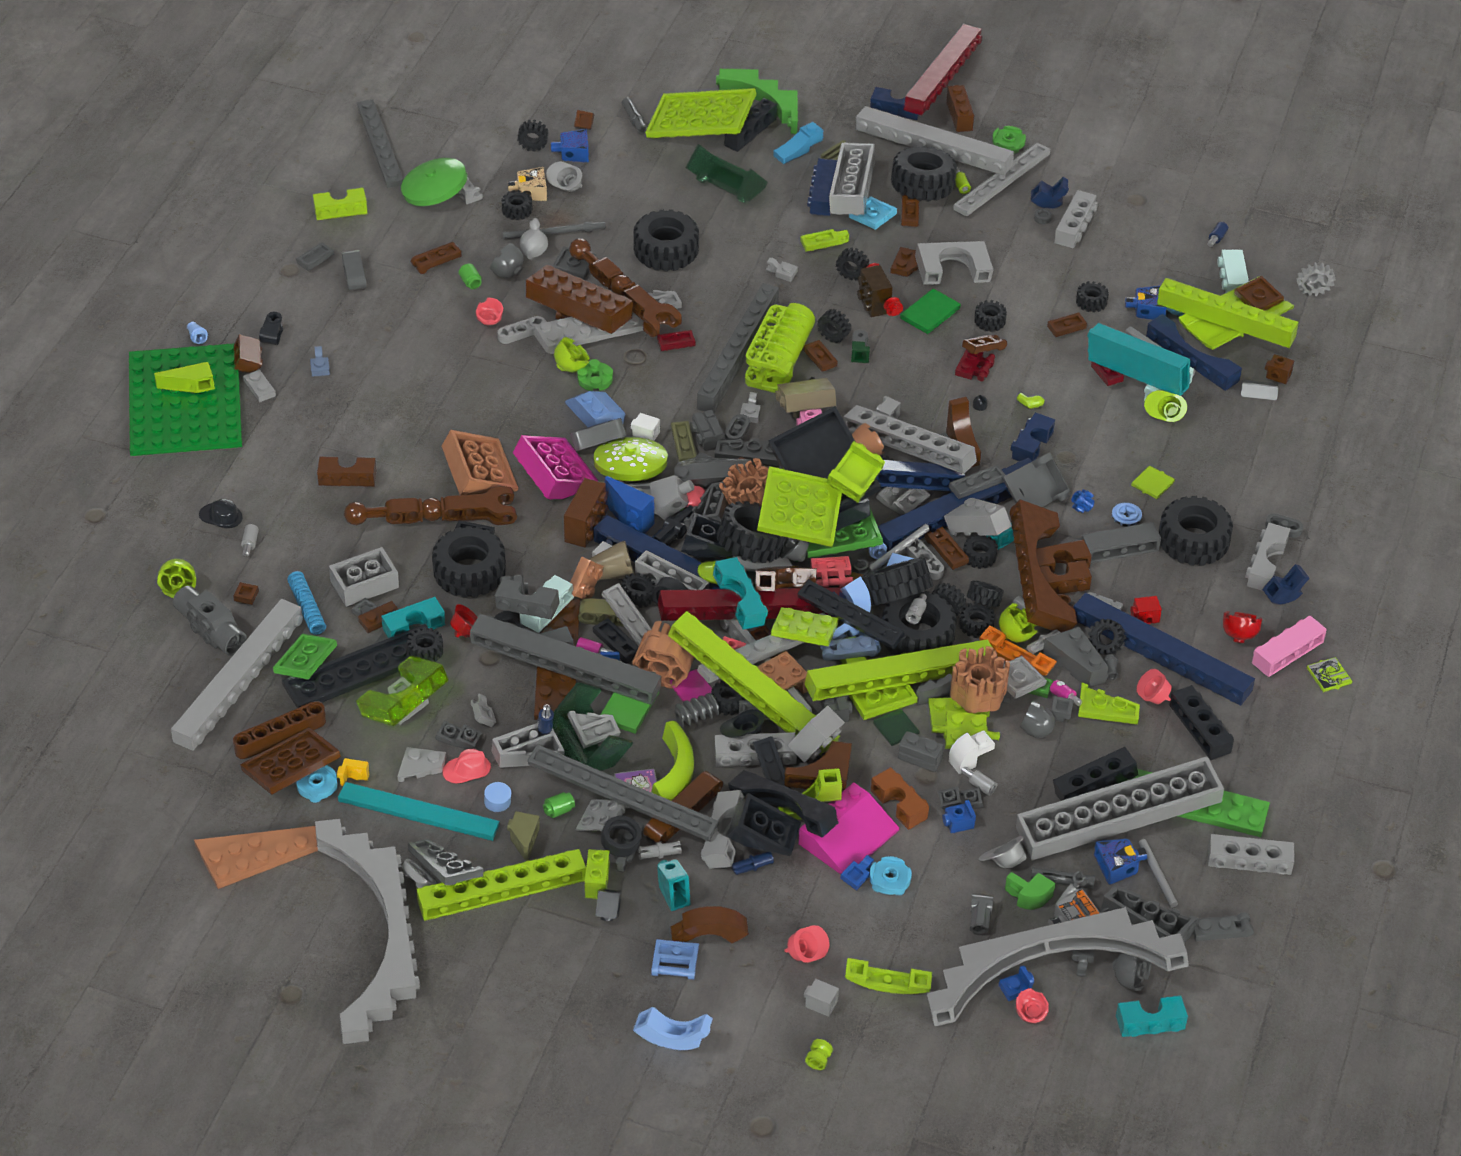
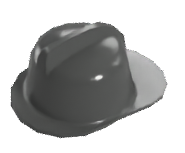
M786 537L780 557L782 559L788 558L792 561L798 560L803 562L809 543Z

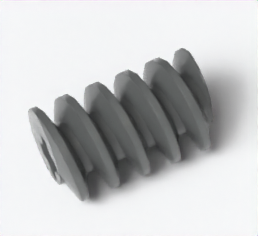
M707 693L705 697L701 695L697 699L685 700L683 704L677 703L675 706L676 720L681 728H684V721L688 726H691V719L696 724L698 723V717L705 721L706 714L710 719L713 718V712L719 716L717 701L710 693Z

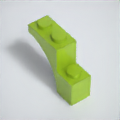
M840 769L819 770L816 781L802 794L821 802L842 800ZM778 806V810L797 820L801 819L793 811Z

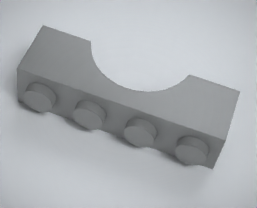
M1268 523L1266 530L1262 529L1260 540L1262 541L1257 542L1255 549L1257 555L1253 554L1250 562L1252 568L1248 567L1245 578H1248V587L1262 590L1270 579L1275 576L1276 566L1267 558L1284 553L1289 539L1290 528Z
M741 790L718 792L716 801L713 804L712 817L710 818L717 820L719 825L711 840H705L704 848L701 850L702 860L705 861L709 869L732 867L736 850L730 839L725 837V834L730 827L737 804L744 798Z

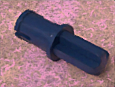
M768 851L756 856L750 855L747 859L733 863L732 870L735 875L751 870L757 871V868L773 864V856Z

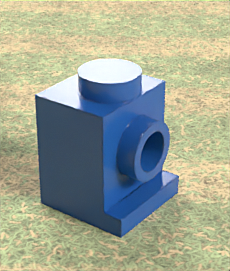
M969 800L965 801V804L945 808V814L942 815L944 825L948 826L951 834L974 829L976 815Z

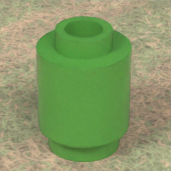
M465 264L460 268L459 275L467 287L476 289L481 285V276L473 264Z
M562 792L545 799V804H543L545 814L551 818L570 812L575 807L574 798L569 792Z

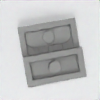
M886 487L878 493L876 499L896 513L904 515L916 509L930 497V494L925 489Z

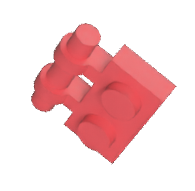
M849 556L811 559V568H817V577H821V579H817L816 584L824 588L838 585L839 587H844L853 581V577H845V575H851ZM830 576H838V578H828V577H830Z

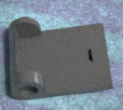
M1050 452L1002 477L1015 503L1021 499L1043 507L1056 499L1060 502L1068 498V493L1071 492Z

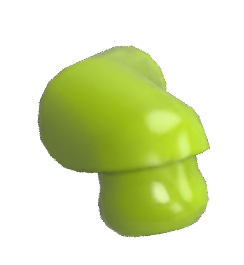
M1020 393L1016 399L1029 409L1043 406L1045 402L1041 396L1027 397L1023 393Z

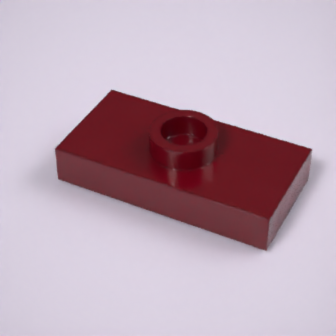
M692 330L657 335L661 351L696 345Z

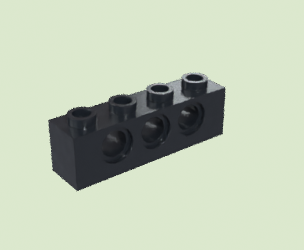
M766 98L760 100L750 109L740 133L724 134V146L736 152L741 150L777 120V104Z
M1193 685L1171 693L1169 706L1208 758L1214 760L1230 754L1234 738L1225 729L1222 721L1215 716L1212 708L1202 699L1200 692L1196 691Z
M1126 747L1120 748L1053 779L1055 793L1060 801L1131 780L1138 776L1137 763Z

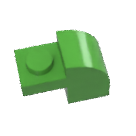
M1012 872L1006 877L1005 890L1010 895L1018 898L1017 906L1028 910L1041 908L1054 896L1055 883L1040 873H1037L1029 883Z

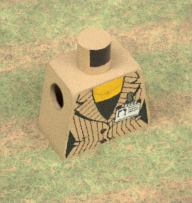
M540 167L517 172V181L508 182V191L521 190V193L525 191L526 194H530L532 200L547 201L544 168Z

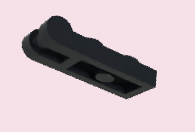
M609 618L593 626V633L612 651L620 653L621 662L627 664L635 657L639 646Z

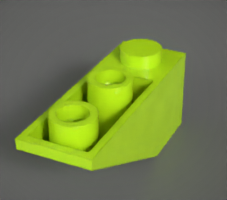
M208 362L154 373L156 387L159 389L193 393L215 389L213 375Z

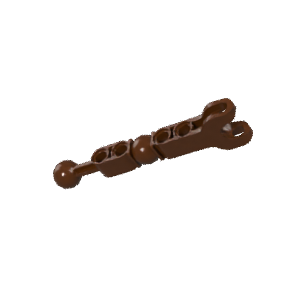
M578 238L571 242L569 247L571 256L577 260L587 261L589 263V270L594 278L603 286L612 290V292L633 301L632 311L644 321L643 330L649 336L655 337L659 335L660 324H667L672 328L682 324L681 314L673 305L656 301L643 288L632 282L628 276H625L619 267L607 257L598 259L591 253V246L587 240Z
M507 486L492 487L484 494L446 496L444 498L440 497V501L436 498H428L423 502L422 498H399L388 500L385 503V507L366 508L360 502H352L346 506L344 517L348 523L356 526L365 522L367 518L386 517V521L390 524L423 522V518L428 521H435L441 517L442 521L488 520L495 525H509L516 521L517 513L514 507L506 506L513 502V489Z

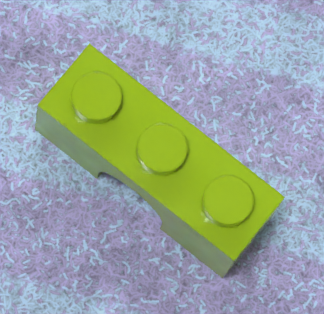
M364 188L347 190V196L340 200L333 199L330 196V192L313 194L317 220L368 214Z

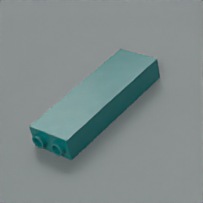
M1100 323L1089 330L1087 335L1089 361L1179 396L1189 388V358Z

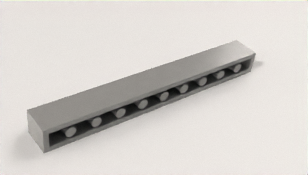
M867 106L856 116V130L910 147H935L937 150L941 149L944 153L950 154L955 161L1001 175H1005L1013 165L1014 151Z
M280 599L171 728L174 743L194 751L203 742L205 736L214 729L219 719L225 716L230 706L236 703L240 694L259 675L260 670L270 662L275 652L280 650L285 640L291 637L295 628L301 625L303 621L301 606Z

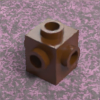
M1274 354L1272 359L1266 363V378L1287 384L1292 375L1295 361Z

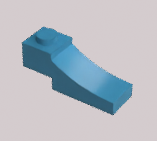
M814 122L800 127V131L792 139L773 150V156L785 164L810 152V146L823 141V129Z

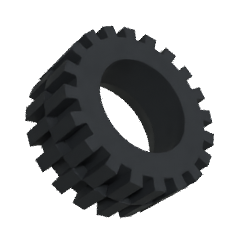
M737 501L735 504H729V507L725 508L717 532V540H720L719 544L725 546L724 549L727 552L732 551L733 556L737 557L739 555L742 557V560L751 559V562L754 563L757 560H760L761 563H766L767 560L769 562L774 561V559L777 560L782 552L786 537L757 531L761 506L754 502V505L750 504L749 501H744V504L740 501Z
M925 557L895 563L861 576L869 591L871 606L906 598L933 587Z

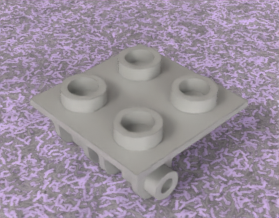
M611 799L591 800L576 827V831L600 830L602 833L606 821L615 816H622L625 813V806ZM613 829V830L610 831V833H609V836H610V837L613 836V832H614L615 829Z

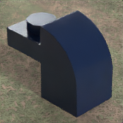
M1062 177L1053 187L1041 180L1031 190V202L1041 208L1054 209L1063 204V196L1069 190L1068 179Z
M1295 564L1284 578L1273 576L1262 590L1272 603L1286 604L1296 600L1303 594L1300 589L1310 578L1300 565Z

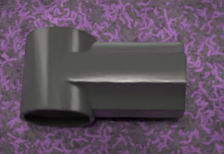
M972 894L970 931L976 935L988 933L994 896Z

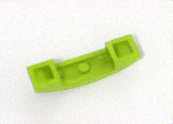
M847 958L845 978L860 986L896 994H920L930 992L932 972L911 969L910 973L868 967L869 961Z

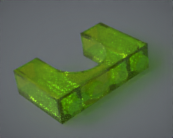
M411 655L398 666L401 677H404L411 685L393 694H383L374 690H368L356 700L362 717L394 727L449 681L443 665Z

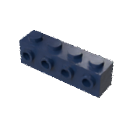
M818 158L817 165H814L811 185L813 186H810L807 207H810V214L830 216L829 195L838 160Z

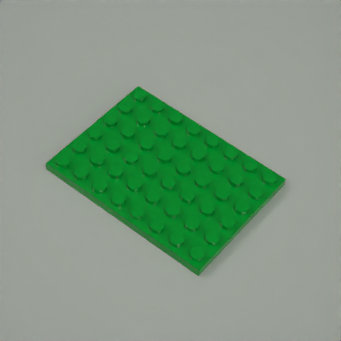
M234 344L129 352L130 456L242 447L239 370H235ZM208 362L213 375L215 389L199 393L159 389L156 387L154 373Z

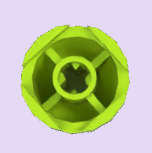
M563 337L554 350V358L557 367L561 371L575 373L589 363L590 357L580 344L576 346L573 344L574 340L568 337Z
M183 559L168 560L161 566L158 572L157 584L165 595L174 598L175 594L185 586L195 588L196 573L194 567Z
M1012 603L1001 613L999 627L1001 632L1006 635L1005 639L1016 643L1025 642L1037 633V630L1034 629L1037 625L1027 622L1025 608L1020 610L1017 608L1018 604Z

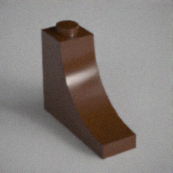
M967 397L950 400L946 434L951 439L975 447L977 462L972 467L979 466L981 450L977 445L971 427L969 400Z
M832 741L827 753L818 761L803 767H786L784 786L808 789L816 781L819 770L839 768L843 792L847 786L852 743Z

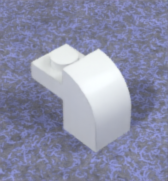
M984 730L972 736L966 733L952 745L948 761L960 775L962 774L961 770L963 767H967L969 770L977 766V757L993 750L995 743Z

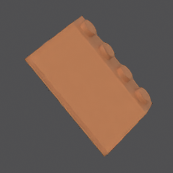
M450 430L442 444V449L460 495L484 494L492 487L498 486L511 487L514 492L518 490L499 439Z

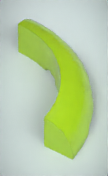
M677 721L666 722L662 737L674 757V766L664 778L653 783L651 793L670 801L692 782L694 774L693 749L689 738Z

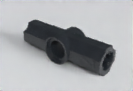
M691 505L689 507L686 506L675 517L669 516L665 520L663 527L652 538L665 543L667 546L676 538L678 540L683 538L687 532L683 521L686 517L690 518L694 507Z

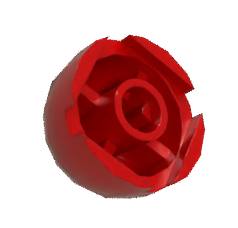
M1230 611L1224 612L1223 628L1228 636L1233 637L1234 642L1245 643V640L1253 639L1259 633L1262 617L1256 620V615L1241 612L1229 615Z

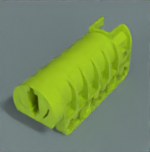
M790 303L788 307L773 305L769 308L746 353V363L749 365L745 375L747 386L775 393V391H778L777 384L791 382L793 367L815 324V316L809 308L799 303ZM768 323H774L775 325H774V326H769V325H767V324H768Z

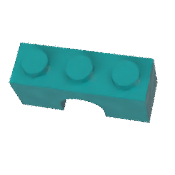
M436 597L381 616L382 628L388 638L408 631L409 626L412 624H426L428 628L433 629L446 625L445 611Z
M1182 996L1160 998L1158 1012L1153 1014L1145 1012L1139 1001L1118 1003L1116 1019L1122 1037H1136L1143 1034L1184 1030L1188 1015Z

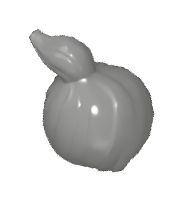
M537 218L530 221V229L522 234L519 242L520 250L530 260L543 254L548 247V238L539 230L540 222Z

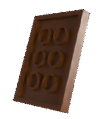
M307 728L245 761L240 766L245 774L272 795L337 760L341 755L337 748L311 728Z

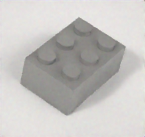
M383 547L329 566L330 581L346 607L361 602L364 598L369 599L399 588L398 571Z

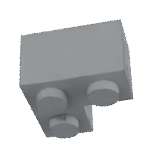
M827 706L809 721L787 746L804 763L810 757L814 760L822 752L819 748L821 746L825 748L842 732L839 728L845 722Z

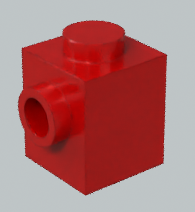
M1157 596L1134 598L1130 612L1131 616L1147 624L1160 623L1162 609Z

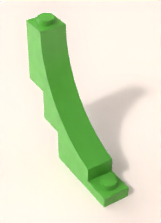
M758 69L719 70V75H716V85H719V90L755 88L757 93L755 100L760 101L766 98L776 103L777 116L781 123H786L787 127H791V134H797L798 90H778V80L758 79Z

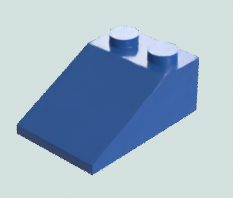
M606 476V492H608L606 505H608V509L620 522L646 534L654 525V497Z

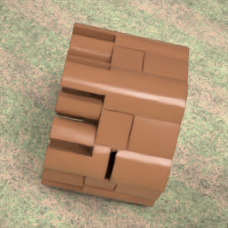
M753 459L756 467L753 466L750 460L745 464V467L743 464H738L737 466L734 464L729 468V477H726L722 480L723 483L719 484L728 504H735L737 501L744 504V501H749L750 504L754 505V502L759 503V506H762L768 468L763 466L760 459Z
M656 621L652 630L644 633L632 664L640 669L661 675V686L673 689L672 686L676 688L683 679L687 678L695 657L668 636L671 628L669 624L664 623L660 632L659 629L662 621Z
M990 646L985 647V656L983 647L978 649V654H976V650L969 648L968 658H966V648L962 649L959 652V661L953 666L950 697L968 713L997 711L1001 707V703L1007 693L1009 661L1005 662L1004 658L997 657L996 651Z

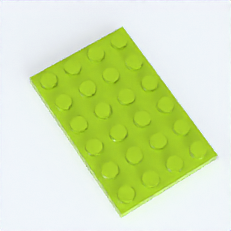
M753 88L663 94L645 132L647 138L740 133L756 97V90Z

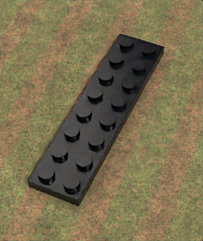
M423 624L319 666L309 679L292 676L282 680L283 687L295 706L299 708L315 701L325 702L418 665L421 661L415 662V659L412 660L408 654V636H411L413 631L416 633L418 628L420 631L423 630V627H426V630H429L426 624ZM422 644V645H420L419 647L427 648V647H430V646H432V645H431V644Z

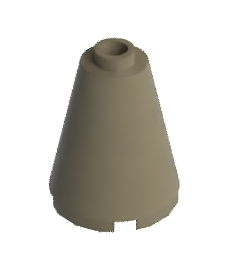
M625 541L619 542L589 559L604 566L600 580L623 579L626 575L630 576V574L634 573Z

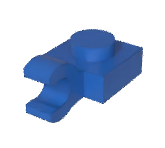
M867 855L860 864L853 861L841 873L840 879L857 890L869 878L870 872L868 871H870L874 859Z

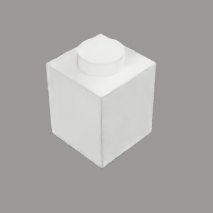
M640 413L631 423L632 437L655 441L660 433V419Z

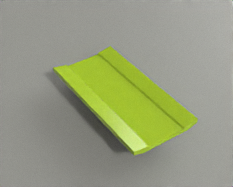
M1235 289L1221 295L1225 298L1243 303L1234 294ZM1283 300V302L1265 311L1281 315L1293 309L1294 305ZM1189 314L1178 317L1183 327L1211 350L1238 336L1244 337L1242 332Z

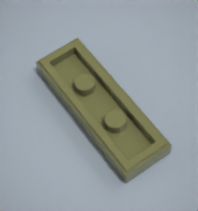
M689 421L672 422L671 431L678 462L696 457L697 454Z

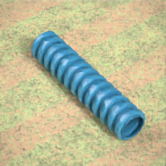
M300 571L292 572L288 576L287 581L298 606H301L302 615L309 631L314 635L320 634L325 631L326 624L304 574Z

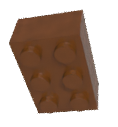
M584 478L564 514V542L586 548L589 541L593 540L594 527L601 521L603 516H606L608 511V505H606L608 497L606 483Z

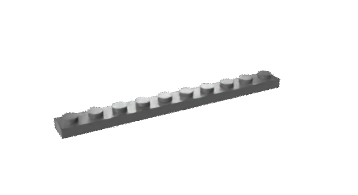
M538 744L527 760L528 765L707 841L711 840L719 825V822L713 818Z

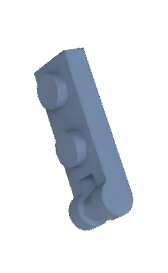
M870 636L831 640L828 647L820 645L825 661L877 655L875 639Z

